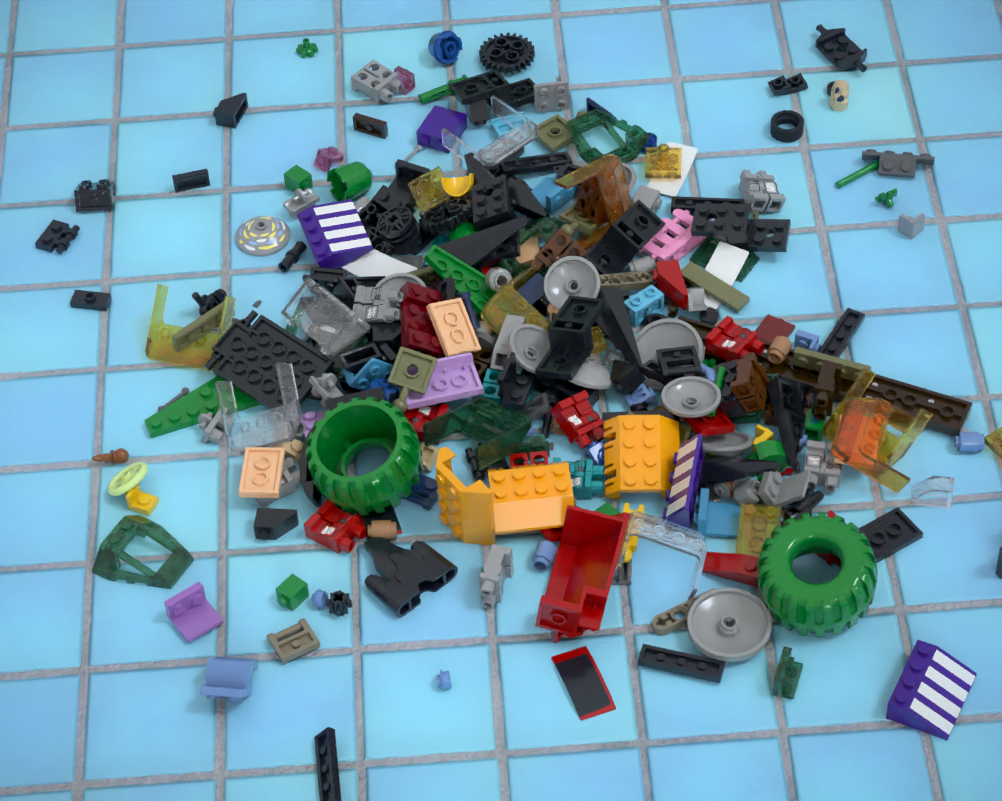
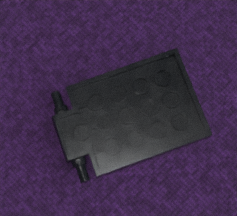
M252 310L245 319L243 318L240 322L236 320L212 347L214 352L204 365V368L210 371L219 362L213 369L215 375L282 419H289L311 393L313 386L309 382L310 376L319 378L323 373L327 374L333 368L335 362L262 314L251 326V323L258 316V313Z

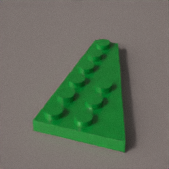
M435 244L425 255L424 261L443 280L448 277L455 279L456 293L470 291L473 310L485 322L489 323L498 335L507 314L522 316L524 313L510 297L514 292L509 289L501 293L492 291L486 285V275Z
M216 376L144 421L150 438H155L200 424L198 417L202 413L208 414V412H211L213 414L212 418H214L221 407L226 409L225 415H229L261 404Z

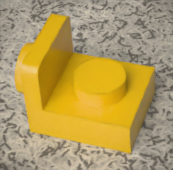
M760 424L755 427L752 453L756 451V444L773 440L774 433Z
M139 484L126 493L128 509L147 516L151 515L159 503L158 497L142 492Z

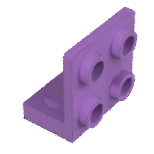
M200 582L164 601L167 617L189 643L223 624L221 616L206 600L204 587Z

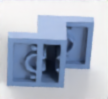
M224 656L208 658L206 684L201 686L200 694L207 695V699L224 698V696L228 697V701L245 699L246 696L252 693L253 669L258 668V659Z

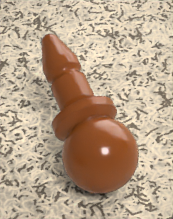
M119 448L116 451L110 450V453L93 456L92 460L97 462L111 461L112 464L115 462L121 464L129 459V453L127 450Z

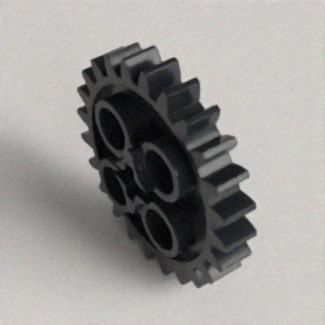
M509 32L505 36L500 33L499 37L494 35V39L488 37V41H483V45L480 46L481 50H479L480 62H482V66H486V70L491 69L492 71L496 69L500 74L504 72L505 75L508 72H511L513 75L514 71L520 73V69L526 70V66H531V62H534L535 57L532 41H528L527 37L523 39L522 35L517 37L516 33L511 36Z
M463 196L459 199L456 197L453 200L449 199L448 202L443 201L442 204L435 205L436 207L424 212L425 215H422L421 219H419V225L423 232L427 234L431 232L433 234L436 231L438 233L442 230L446 231L448 228H454L455 225L466 222V219L471 218V215H473L472 197L469 198L467 196L464 198ZM446 211H448V213H449V215H450V218H449V219L447 218V216H446V214H445Z

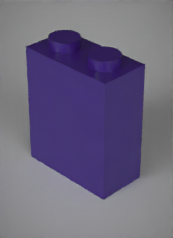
M434 105L416 131L417 144L450 153L467 128V114Z

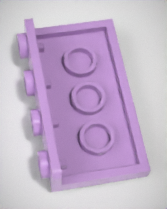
M472 353L438 359L425 396L409 391L406 399L407 409L410 410L484 394ZM410 367L407 373L409 375H416L418 369Z

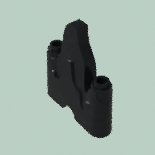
M371 537L364 542L365 549L373 558L376 571L382 576L372 574L367 576L364 581L366 588L398 617L405 616L420 605V595L426 591L437 592L453 580L458 572L456 565L423 541H415L411 545V550L401 548L380 537Z

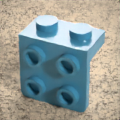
M569 176L559 183L547 177L534 187L531 192L536 196L544 209L553 214L576 195L575 179Z
M371 358L357 374L348 372L345 368L342 371L350 387L365 391L373 380L389 379L393 365L376 358Z
M701 488L700 496H696V508H699V512L694 513V524H698L697 535L738 537L741 506L733 503L709 502V489Z

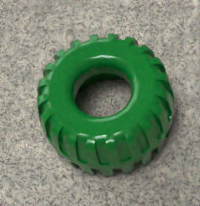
M360 397L351 398V402H339L332 411L329 409L325 411L323 419L321 421L317 420L312 427L314 433H309L307 438L308 447L305 451L308 468L317 489L326 499L332 503L334 502L335 507L343 509L344 512L352 515L357 511L361 516H370V512L376 511L377 514L386 512L384 509L392 505L394 508L400 504L399 500L403 496L407 498L412 493L411 486L417 485L420 479L419 472L423 468L422 450L413 425L398 407H393L390 402L383 399L379 402L375 397H367L366 400H361ZM378 448L390 454L387 461L376 470L361 476H348L347 470L350 461L361 451Z
M818 512V516H810L809 513H803L799 519L794 520L791 517L785 520L782 528L780 526L774 528L771 532V538L767 537L762 545L757 569L758 587L763 602L769 609L773 619L777 622L781 620L782 626L787 630L792 631L795 628L799 635L808 636V633H815L816 637H825V633L833 632V635L842 633L843 627L847 626L850 629L856 625L858 617L863 618L868 612L869 605L873 602L878 577L874 553L865 534L860 533L859 528L852 522L846 524L843 517L835 515L834 518H831L825 512ZM812 553H833L834 556L840 558L841 569L836 577L828 582L820 584L807 583L794 574L792 570L793 560Z

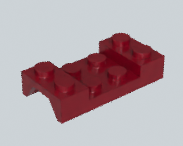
M407 281L400 288V292L404 294L403 301L400 302L402 347L411 350L419 349L431 353L432 357L439 358L443 355V349L426 306L431 303L440 302V292Z

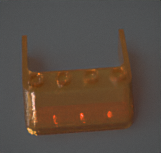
M608 154L555 181L556 185L569 189L593 176L597 177L609 224L596 230L591 235H586L575 241L585 251L592 248L604 236L612 224L633 205L621 159L614 154Z
M852 397L844 408L831 447L832 454L840 461L892 491L899 493L910 482L911 478L878 459V452L887 424L914 440L927 427V424L884 399Z

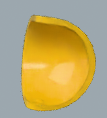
M473 173L464 177H442L444 190L453 197L467 195L474 185Z

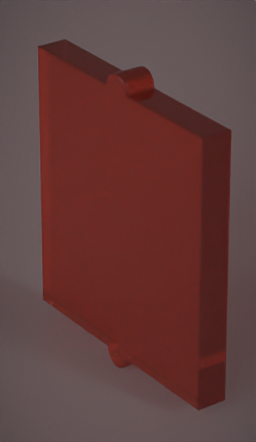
M767 314L755 332L758 333V339L772 343L776 336L788 338L794 331L795 325L783 321L782 318L779 319Z

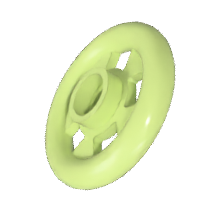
M136 462L121 470L109 483L108 493L111 496H119L134 488L145 477L148 471L147 464L145 462Z

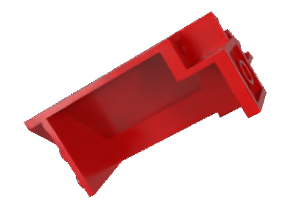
M567 505L560 544L545 596L542 595L535 624L536 627L556 631L553 643L559 642L560 638L566 636L570 639L583 635L584 631L591 630L594 632L600 629L630 513L623 512L610 516L578 506Z

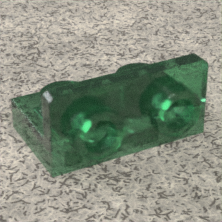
M544 434L506 442L508 455L527 453L528 461H530L529 452L547 451V455L550 457L549 442L546 441ZM517 459L514 461V464L523 463L525 461L522 459Z
M783 647L773 681V695L788 699H794L803 670V664L795 662V657H792V648Z

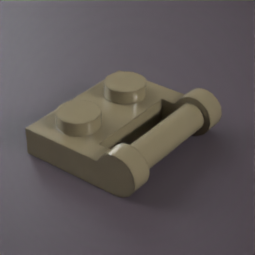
M305 618L278 633L266 635L269 645L274 649L282 664L320 647L318 638Z

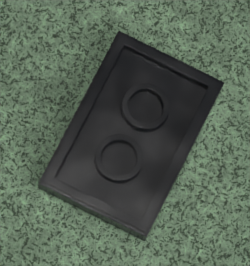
M898 507L859 528V532L864 533L869 540L876 563L923 538V532Z

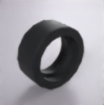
M783 110L772 116L770 133L773 138L781 142H794L802 137L804 119L799 113L792 110ZM790 123L796 127L793 129H783L778 127V125Z

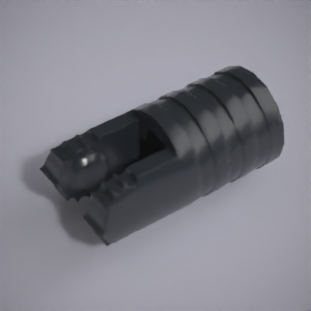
M809 488L805 493V497L798 502L794 501L789 504L787 510L792 514L794 512L800 513L807 507L812 510L822 501L824 494L821 491L815 492Z

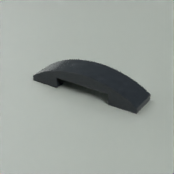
M307 435L300 456V479L308 499L316 507H321V492L312 480L305 455L306 448L308 447Z

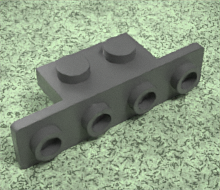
M874 149L862 151V159L880 160L878 175L914 178L916 164L934 165L935 157L926 153L913 155L911 152L896 154L894 151L889 150L884 151V153L877 152Z

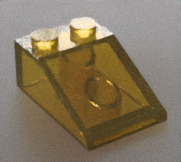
M741 503L736 554H746L759 558L764 541L767 537L771 538V532L774 528L780 526L781 506Z

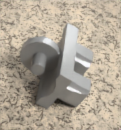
M298 188L294 192V197L283 202V207L289 211L290 216L298 219L297 214L314 206L320 201V197L315 195L310 188L304 191Z
M323 373L319 378L310 376L309 382L313 386L311 393L316 397H323L321 405L326 408L324 400L344 396L336 387L337 377L333 373Z
M221 407L214 418H212L213 414L211 412L199 415V428L204 430L206 427L205 435L201 439L203 443L206 444L210 440L218 444L224 433L218 430L217 427L219 426L227 431L231 426L233 420L225 415V408Z

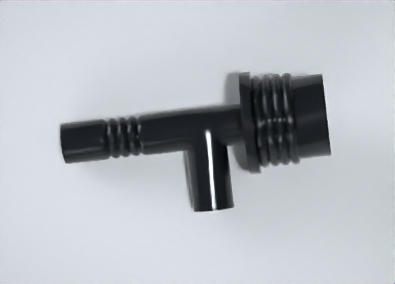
M553 389L545 390L544 392L549 396L550 406L553 408L559 402V393ZM550 412L541 416L544 417L541 432L542 438L549 437L552 419Z

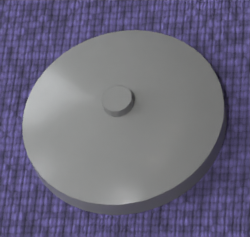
M673 318L660 319L645 326L635 336L642 364L650 359L658 362L656 350L692 345L695 346L700 363L704 361L703 341L695 328L685 321ZM684 365V366H676V367H669V368H678V367H686V366H693V365ZM694 373L685 374V376H696ZM645 376L646 380L643 383L647 388L651 386L654 391L662 392L665 387L662 383Z
M719 588L703 594L693 603L688 613L687 631L694 646L706 656L725 662H737L749 659L764 649L771 636L772 618L766 605L754 594L737 588Z

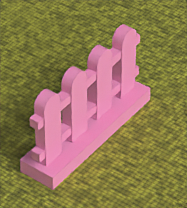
M675 209L673 211L674 219L663 218L662 221L666 223L665 226L642 248L640 253L644 251L651 258H654L655 261L658 260V262L679 261L710 236H692L693 216L690 215V211ZM681 223V224H683L684 226H686V227H688V228L685 229V228H683L682 226H680V225H678V224ZM668 232V233L672 234L673 236H675V238L673 239L672 237H670L669 235H667V234H665V233ZM654 242L661 244L663 247L660 248L659 246L655 245Z

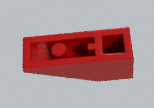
M678 260L656 262V268L652 271L653 281H656L658 288L679 307L687 310L688 293Z
M705 552L699 571L758 587L757 569L759 558L746 554Z

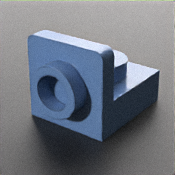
M799 329L796 331L794 347L797 346L816 352L820 350L821 345L819 344L818 335Z
M644 383L632 395L626 394L624 396L630 406L642 403L643 401L652 402L655 406L658 404L655 399L657 396L656 392L651 386L647 388Z

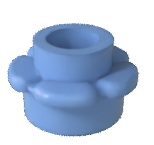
M321 589L316 590L311 596L312 605L318 610L327 607L326 599H329L328 593Z
M440 670V674L436 675L438 687H442L446 691V688L452 687L449 671L443 672Z

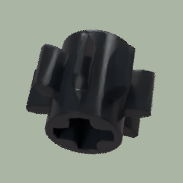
M341 590L330 593L331 599H326L329 613H334L338 617L348 614V608L352 607L349 593L345 594Z

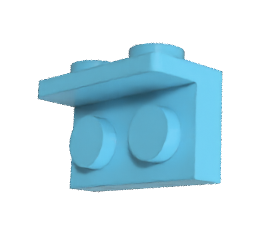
M653 285L646 287L624 301L626 308L630 310V323L635 328L643 324L646 316L654 313L659 314L664 310V294Z

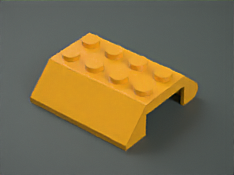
M619 415L604 421V438H616L604 444V474L606 476L616 475V477L604 482L606 487L605 498L621 499V493L661 492V498H666L667 490L672 488V483L669 482L671 471H675L676 467L673 464L674 453H678L680 446L679 422L662 415Z
M448 447L440 448L437 456L435 476L438 487L436 491L439 498L440 521L443 525H447L456 538L459 537L464 543L496 544L492 491L481 480L466 487L452 471L451 459L456 457V455Z
M567 461L551 462L548 465L542 463L518 466L517 468L515 466L511 467V469L487 470L488 483L493 497L495 535L563 527L567 505L574 506L573 489Z

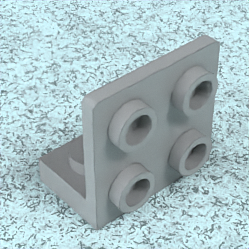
M559 69V77H556V82L533 85L536 113L570 109L569 82L566 69Z
M807 470L786 479H782L781 474L777 471L764 472L758 494L770 510L782 508L794 501L798 502L805 497L811 472Z

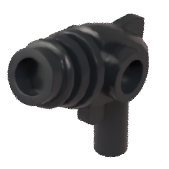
M223 289L215 290L208 296L204 294L202 297L198 292L192 294V298L199 305V314L201 316L225 301L227 297Z

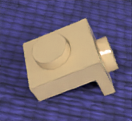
M286 434L282 440H277L274 448H285V456L291 457L293 461L299 463L304 443Z
M423 442L421 445L422 471L425 469L431 472L437 461L439 448Z

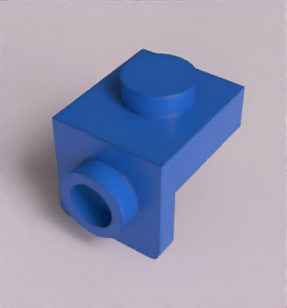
M604 440L600 443L595 441L588 445V450L584 453V456L589 455L595 465L604 466V444L606 441Z

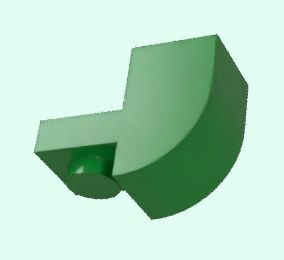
M767 440L756 444V451L746 457L749 459L778 461L781 469L777 472L788 467L783 445L776 440Z

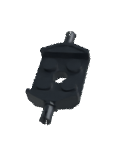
M822 24L816 27V30L821 35L817 38L815 47L838 69L844 71L857 67L862 73L867 70V66L863 64L867 57V49L861 50L845 35V28L827 30Z

